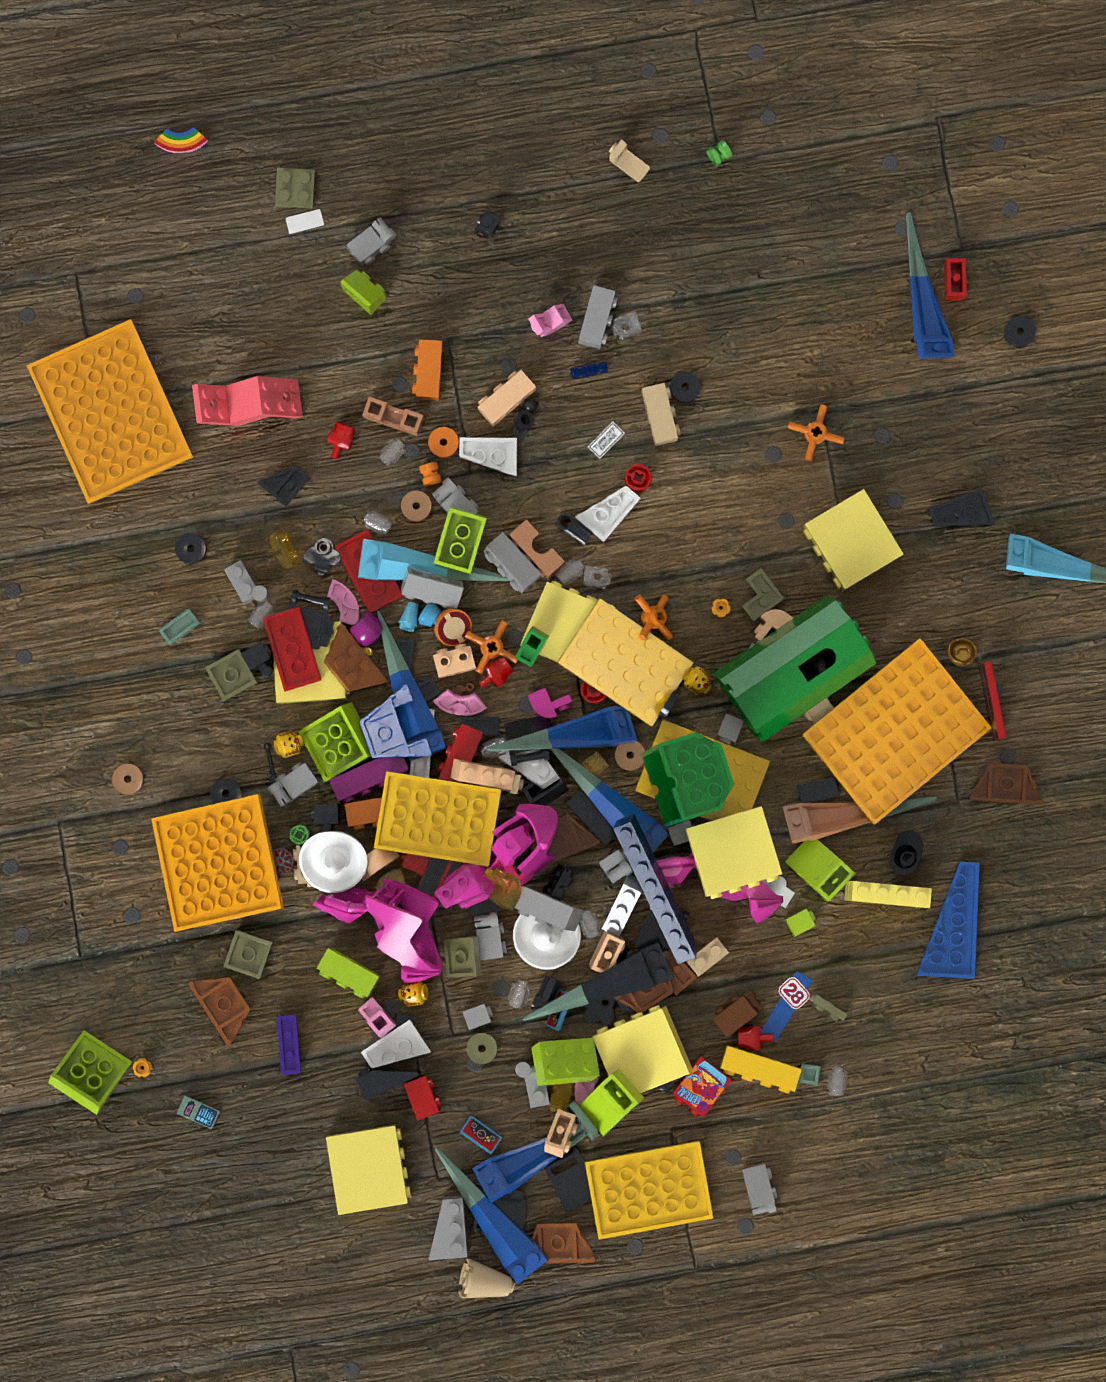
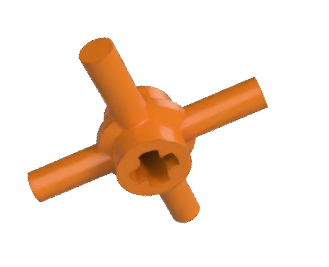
M820 405L816 421L809 423L807 426L791 421L788 424L787 429L804 433L806 440L809 442L804 458L807 461H812L816 444H820L824 440L843 444L844 437L827 432V428L823 424L827 410L825 405ZM815 429L819 430L818 433H821L817 437L813 436L814 433H812Z
M640 594L637 595L635 600L643 609L641 621L644 625L639 638L646 640L651 629L658 628L666 640H670L673 635L664 625L667 615L663 609L669 597L662 595L656 606H649Z
M501 620L495 634L484 639L467 631L465 638L480 645V650L483 654L475 670L476 672L482 674L484 666L489 660L498 656H503L505 659L516 664L518 660L515 658L516 655L504 650L503 643L500 640L508 625L507 622ZM494 642L497 650L491 653L488 651L487 644Z

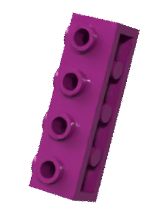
M404 757L377 758L329 781L338 801L347 804L355 800L354 796L361 794L364 796L371 793L372 788L379 786V788L384 787L386 771L407 775V772H410Z

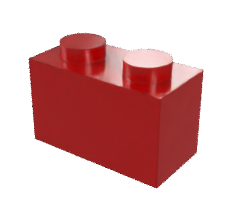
M947 258L943 263L944 301H963L967 296L966 258Z
M427 1075L404 1083L417 1121L440 1112L439 1107H442L439 1097L434 1096L432 1091L435 1086L431 1077L428 1078Z

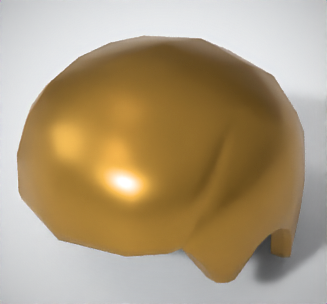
M963 637L952 640L947 650L950 661L960 667L972 664L977 656V649L974 643Z

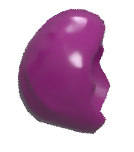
M367 612L350 628V632L359 645L368 646L381 635L382 623L378 618Z

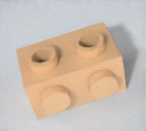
M466 644L457 645L455 650L448 651L447 648L436 651L437 654L433 655L439 679L476 670L471 647H466Z
M604 930L589 962L590 968L602 973L617 964L616 960L625 948L623 937H617Z
M560 1109L557 1110L545 1141L544 1152L563 1158L565 1152H569L572 1144L569 1141L571 1135L575 1136L578 1128L576 1115Z

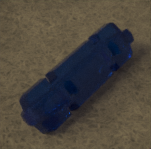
M601 362L598 365L595 363L581 366V368L574 367L570 369L571 377L575 379L580 378V376L596 375L598 372L600 374L608 372L606 362Z

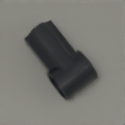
M569 513L561 514L556 521L559 530L564 531L582 546L593 534V532L574 519ZM567 517L570 520V526L563 527L560 523L561 518Z
M546 975L530 1010L535 1011L553 1001L561 981Z

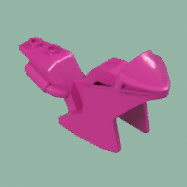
M519 804L515 811L516 816L492 831L497 838L494 840L491 848L489 866L463 863L434 892L444 908L457 903L461 908H468L487 900L495 891L496 883L502 886L504 889L503 893L508 894L542 871L555 857L552 853H547L557 830V812L549 806ZM534 829L537 847L518 866V869L522 872L520 875L513 866L514 861L535 841L529 830Z
M692 852L689 856L685 857L677 856L657 860L669 887H673L674 884H681L693 867L697 868ZM762 880L759 881L760 885L749 888L748 885L741 886V891L731 894L729 890L722 892L721 898L733 901L749 898L750 914L757 924L771 916L783 903V896L774 893Z
M384 878V885L374 893L365 888L352 887L334 895L322 894L313 903L321 911L327 912L346 923H351L366 911L373 915L379 928L374 934L378 943L377 947L401 963V979L404 982H419L441 973L443 964L428 926V921L439 906V901L429 894L406 884ZM400 903L403 906L404 910L396 906Z

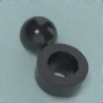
M526 398L522 402L523 411L516 413L514 416V425L521 431L533 426L534 419L531 413L537 408V403L533 398Z

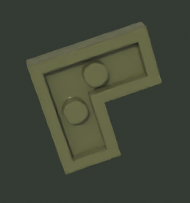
M762 568L746 579V582L755 592L756 596L745 603L742 608L754 622L784 599Z
M812 993L809 998L813 1002L811 1006L821 1012L824 1010L828 1011L829 1014L827 1016L836 1022L839 1019L845 1020L846 1013L817 994Z

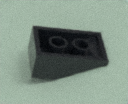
M369 1067L358 1073L359 1076L355 1080L366 1101L419 1076L420 1072L414 1069L375 1068L371 1070Z

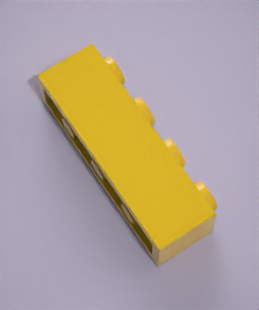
M726 1045L720 1068L724 1069L723 1073L734 1076L737 1073L742 1075L741 1079L750 1082L756 1079L761 1081L760 1085L769 1088L775 1085L779 1087V1091L788 1094L790 1090L795 1092L802 1071L799 1067Z

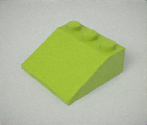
M352 702L336 708L298 731L324 782L372 757L360 725L361 718Z
M84 1030L51 1074L48 1083L97 1115L132 1061Z

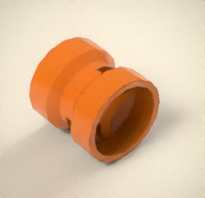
M437 462L424 464L419 467L420 473L424 477L422 479L424 486L442 482L441 476L437 471L439 469Z

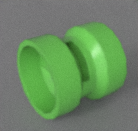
M724 140L718 142L714 148L710 147L706 150L708 157L715 166L721 164L723 159H728L732 156V152Z
M297 825L290 831V839L295 844L302 845L310 838V831L305 826Z

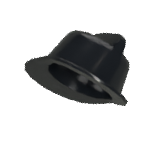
M906 830L898 835L889 862L894 873L906 876L919 867L923 851V840L919 833L913 830Z

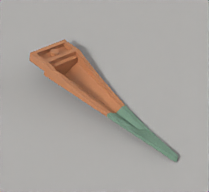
M937 797L905 799L885 817L935 802ZM798 803L783 807L792 844L807 840L814 841L871 822L857 803Z

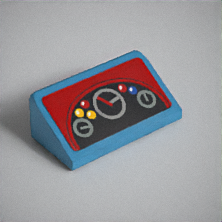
M558 990L555 999L566 994L567 992ZM567 1010L549 1014L546 1026L560 1031Z
M472 1115L460 1130L461 1134L489 1154L493 1153L503 1138Z

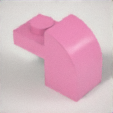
M564 304L554 305L544 313L533 315L529 318L532 330L537 335L544 337L572 321V318Z
M373 997L358 1009L367 1020L368 1025L380 1038L384 1037L396 1026L393 1019Z

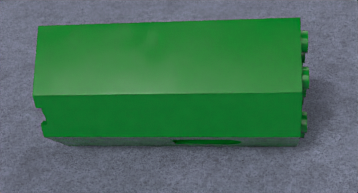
M825 596L713 673L753 736L760 742L768 739L876 664L875 655L868 647L870 644L869 640L864 634L861 635L858 631L860 628L858 623L845 613V608L839 600L836 601L835 598ZM825 648L832 649L836 655L835 662L807 681L798 666Z
M697 732L657 744L641 754L651 785H656L659 790L655 799L664 827L722 809L734 785L722 745Z

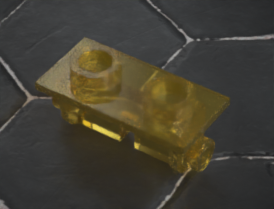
M276 530L273 534L269 535V542L274 552L282 551V553L277 555L282 568L285 567L288 570L293 567L292 565L301 563L298 552L293 549L290 537L284 530Z
M573 1083L553 1085V1089L556 1092L551 1094L550 1111L557 1112L558 1109L565 1112L568 1111Z

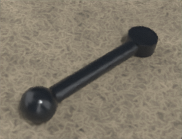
M265 743L264 749L267 752L271 772L270 781L276 782L277 776L274 773L270 753L271 744Z

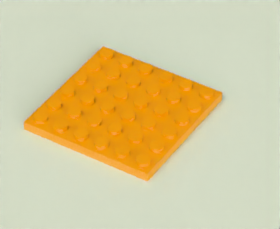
M260 794L151 818L174 932L284 908Z

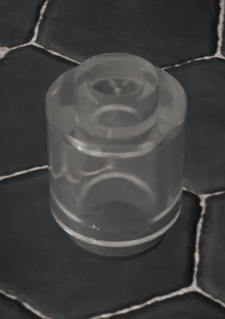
M391 438L381 449L378 458L388 467L391 464L394 465L405 453V445L398 438L396 440Z
M374 510L371 513L367 512L363 519L364 527L379 535L383 534L386 536L393 522L389 521L388 517Z
M572 558L558 569L556 576L564 586L566 584L570 585L584 574L582 571L584 566L578 559L575 561Z
M267 601L264 604L260 602L249 615L248 621L260 630L262 627H265L263 617L275 614L273 612L275 608Z
M498 736L482 743L483 747L480 748L483 758H488L490 761L505 755V752L509 750H486L489 746L506 742L505 738H499Z
M591 909L584 911L579 921L583 935L586 936V939L601 935L600 930L602 929L597 913H592Z
M517 980V983H512L507 998L509 1000L507 1005L522 1009L523 1005H526L531 990L527 982Z
M832 1067V1070H828L827 1090H829V1095L844 1096V1091L847 1089L848 1072L844 1071L843 1067Z

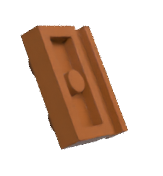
M669 949V964L674 975V979H671L672 990L677 996L697 978V975L685 962L678 964L671 949Z

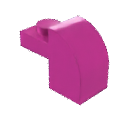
M545 688L527 695L535 713L546 719L557 718L555 710L558 709L560 712L568 709L569 704L572 703L569 695L551 702Z

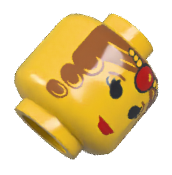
M701 667L689 668L683 677L684 686L695 695L706 694L712 687V684H710L712 677Z
M295 731L280 733L276 736V740L273 741L277 755H281L283 758L299 754L301 746H303L301 735H297Z
M422 981L404 982L398 991L400 1001H403L406 1006L422 1005L428 999V988Z

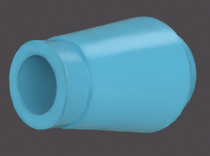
M408 602L399 620L400 629L414 632V629L417 628L418 604Z

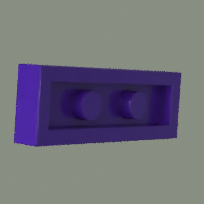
M297 1015L277 1016L281 1075L301 1073Z

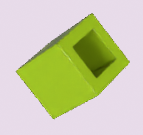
M803 909L785 919L794 937L816 926L814 923L816 918L813 912L807 909Z

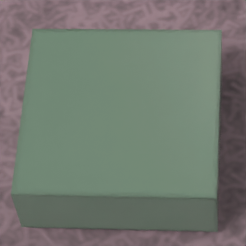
M801 1063L800 1068L802 1071L798 1082L818 1086L821 1066Z

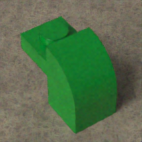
M532 626L515 658L532 667L544 648L549 635Z

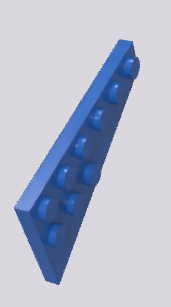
M978 862L958 863L916 976L975 979L979 888Z

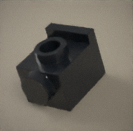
M486 211L485 214L480 215L475 231L492 239L501 223L500 217Z

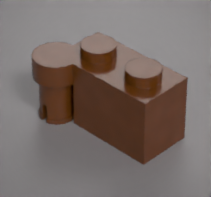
M751 988L741 995L736 994L729 1000L731 1004L727 1007L722 1005L714 1012L716 1015L713 1020L726 1037H729L756 1016L758 1011L764 1008L754 996L755 993Z

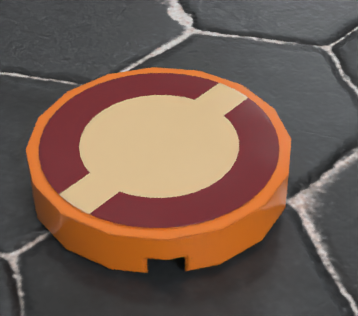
M455 608L443 611L437 617V622L434 626L437 639L447 646L463 644L467 640L465 638L467 631L471 632L472 630L470 617L464 611Z

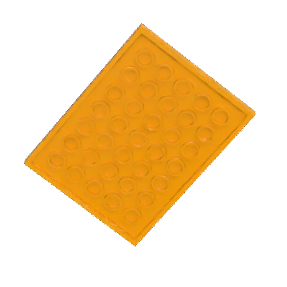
M131 319L26 365L88 504L193 458Z

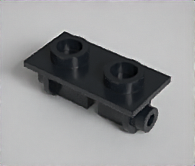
M558 864L551 874L549 883L543 888L542 893L560 901L565 891L559 887L563 885L567 888L573 877V871Z

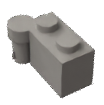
M381 217L377 219L378 223L374 221L372 226L347 244L348 250L361 266L371 264L376 259L375 256L380 252L382 254L391 247V240L397 235L392 228L389 229Z
M446 478L442 482L443 485L432 493L436 501L447 513L449 506L479 514L477 510L479 508L472 499L468 500L464 496L466 492L460 485L456 486L449 478Z
M241 560L224 569L245 605L253 600L260 602L267 600L268 592L266 588L255 585Z
M300 762L291 768V773L288 775L283 773L275 779L276 782L267 788L270 795L275 797L280 807L289 804L319 783L306 763L301 764Z
M617 850L599 862V865L613 884L625 875L629 876L633 873L627 863L628 859L624 851L620 853Z
M497 911L489 912L487 915L474 916V921H478L475 922L478 936L480 961L504 957L503 953H507L506 943L501 941L500 935L504 934L503 922L498 921Z
M527 1062L518 1063L515 1072L519 1077L525 1078L530 1107L535 1108L549 1105L547 1086H537L535 1067H530Z
M765 1164L743 1169L742 1174L751 1209L758 1208L752 1210L753 1216L764 1212H776L774 1199L777 1198L775 1187L770 1185L769 1180L772 1179L770 1168H766Z

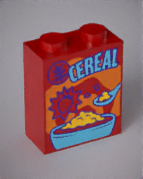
M699 1056L692 1065L693 1071L681 1079L672 1093L675 1095L673 1099L681 1105L687 1104L690 1107L689 1111L693 1115L704 1117L732 1080L702 1056Z

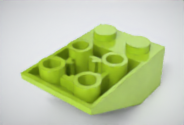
M818 839L804 841L785 861L827 902L856 874Z
M618 1069L606 1078L579 1107L599 1132L605 1136L644 1097Z

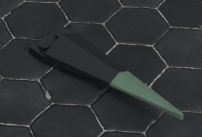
M660 942L641 948L573 990L526 1015L523 1020L526 1021L656 987L658 984L674 979Z

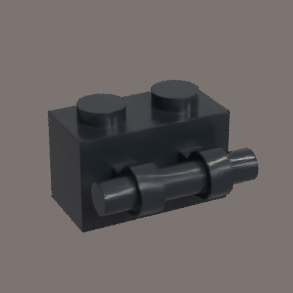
M259 642L241 653L242 658L253 673L260 670L267 679L275 677L274 669L267 666L274 662L272 659L273 652L267 644L263 645Z
M552 762L549 764L560 779L545 789L527 779L526 776L524 777L522 790L531 804L546 806L569 791Z
M338 804L314 805V809H311V821H314L316 825H323V829L320 832L332 831V825H341V806Z

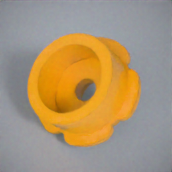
M716 599L713 602L712 612L718 617H725L730 612L731 607L726 599Z
M140 1058L134 1062L133 1070L136 1076L147 1077L150 1074L152 1065L145 1058Z

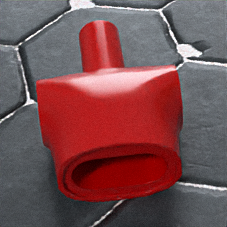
M336 422L334 429L327 437V442L334 445L330 457L338 459L341 448L351 449L355 428Z
M501 656L484 666L487 676L478 683L482 688L491 682L500 687L514 671L506 659Z
M750 1025L738 1029V1048L761 1050L762 1042H774V1035L762 1034L760 1025Z

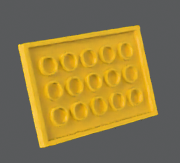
M599 598L557 663L649 726H653L659 717L658 714L673 691H676L693 662L651 633L648 634L646 640H641L639 634L643 627Z
M662 720L652 747L695 732ZM704 736L722 745L734 785L722 809L700 817L714 821L751 810L770 761ZM644 766L635 791L655 799L659 790L656 785H651Z
M386 771L374 848L489 866L494 840L492 831L496 827L501 789Z
M700 1141L585 1161L598 1239L713 1219Z

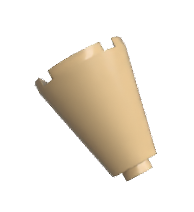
M466 1259L467 1263L463 1264L459 1284L462 1285V1290H459V1297H505L513 1292L514 1281H512L510 1276L472 1259Z

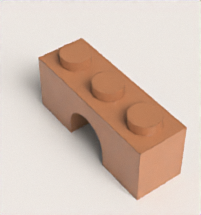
M372 397L368 398L363 412L365 419L415 436L419 435L424 421L422 414L392 407L387 402Z
M527 519L509 534L513 544L524 552L523 555L530 562L534 563L537 567L536 569L542 574V578L545 576L549 579L565 564V561L553 548L544 554H539L533 550L532 543L539 537V533Z

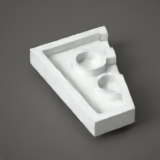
M460 437V458L515 477L517 476V438Z
M625 486L598 504L575 516V519L604 542L641 498Z
M540 749L515 753V756L539 752ZM507 751L499 759L504 764L511 766L509 751ZM544 759L517 763V766H511L513 770L520 772L542 789L560 779L547 760L544 761Z
M408 1020L361 1053L370 1067L375 1068L427 1054L431 1051L411 1020Z

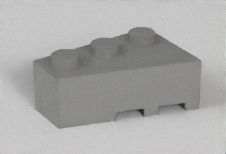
M527 886L521 887L513 906L519 910V914L529 917L530 914L536 917L535 921L544 925L548 922L553 925V929L563 932V930L576 931L584 912L583 909L570 906L566 902L554 899Z
M462 1196L443 1198L428 1261L468 1256Z

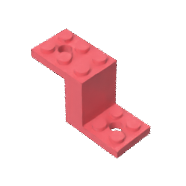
M256 376L227 386L192 385L196 421L200 424L240 426L270 416L286 418L303 417L298 379Z

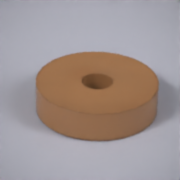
M411 491L401 501L402 513L410 521H423L431 513V501L424 492ZM418 503L420 505L419 509H413V504Z
M637 741L618 745L615 751V760L618 766L627 771L640 768L644 763L641 755L645 752L643 746ZM628 752L634 754L632 759L627 758L626 754Z
M123 764L114 771L112 783L118 792L131 795L142 788L144 775L137 766ZM126 776L131 777V781L129 783L125 782Z

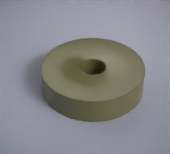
M477 1033L467 1043V1054L475 1063H489L497 1054L496 1040L487 1033ZM480 1045H484L486 1047V1050L484 1052H480L478 1050V1047Z

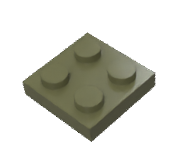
M277 168L275 207L313 209L315 170Z
M239 649L205 667L223 701L257 684Z
M236 930L223 967L261 979L273 942Z
M478 936L443 939L447 978L482 975Z

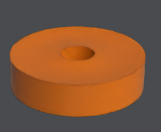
M439 427L430 434L428 445L430 451L436 457L449 458L458 450L459 439L452 429ZM446 440L447 444L445 446H442L440 444V441Z

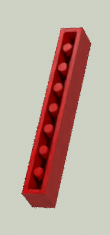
M461 724L460 727H455L452 737H455L453 744H448L445 755L448 756L445 762L441 761L437 770L440 773L438 780L462 783V781L450 778L454 759L471 762L483 732ZM402 853L399 861L402 862V867L424 875L431 857Z

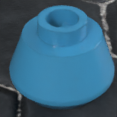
M436 603L427 604L418 618L419 623L432 627L433 624H436V619L441 614V610Z

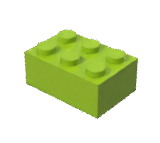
M449 506L433 563L471 574L487 516Z
M331 947L327 949L316 968L320 970L319 974L327 979L331 977L336 979L337 985L345 989L348 987L354 989L353 994L360 998L369 997L381 975Z
M594 1038L538 1042L532 1047L537 1086L591 1082L600 1076Z

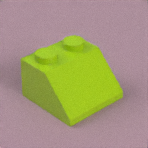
M355 270L340 282L342 289L372 315L386 299L385 290L379 284L374 285L370 281V276L364 271L360 273L358 270Z

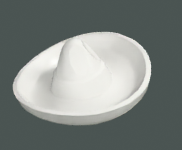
M324 831L315 834L304 843L299 854V865L303 876L313 887L327 893H338L352 888L362 879L367 869V855L362 844L355 837L340 831Z
M520 914L514 926L513 941L516 951L526 963L535 968L548 970L559 968L574 957L581 939L579 924L576 931L563 930V932L553 929V925L548 922L544 925L535 921L536 917L530 914L529 917Z

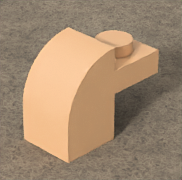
M775 609L765 612L759 618L765 624H759L754 631L756 636L753 639L761 641L771 628L775 631L792 620L793 617L782 610Z
M374 849L368 853L367 869L362 880H367L376 872L400 857L399 854L395 851Z

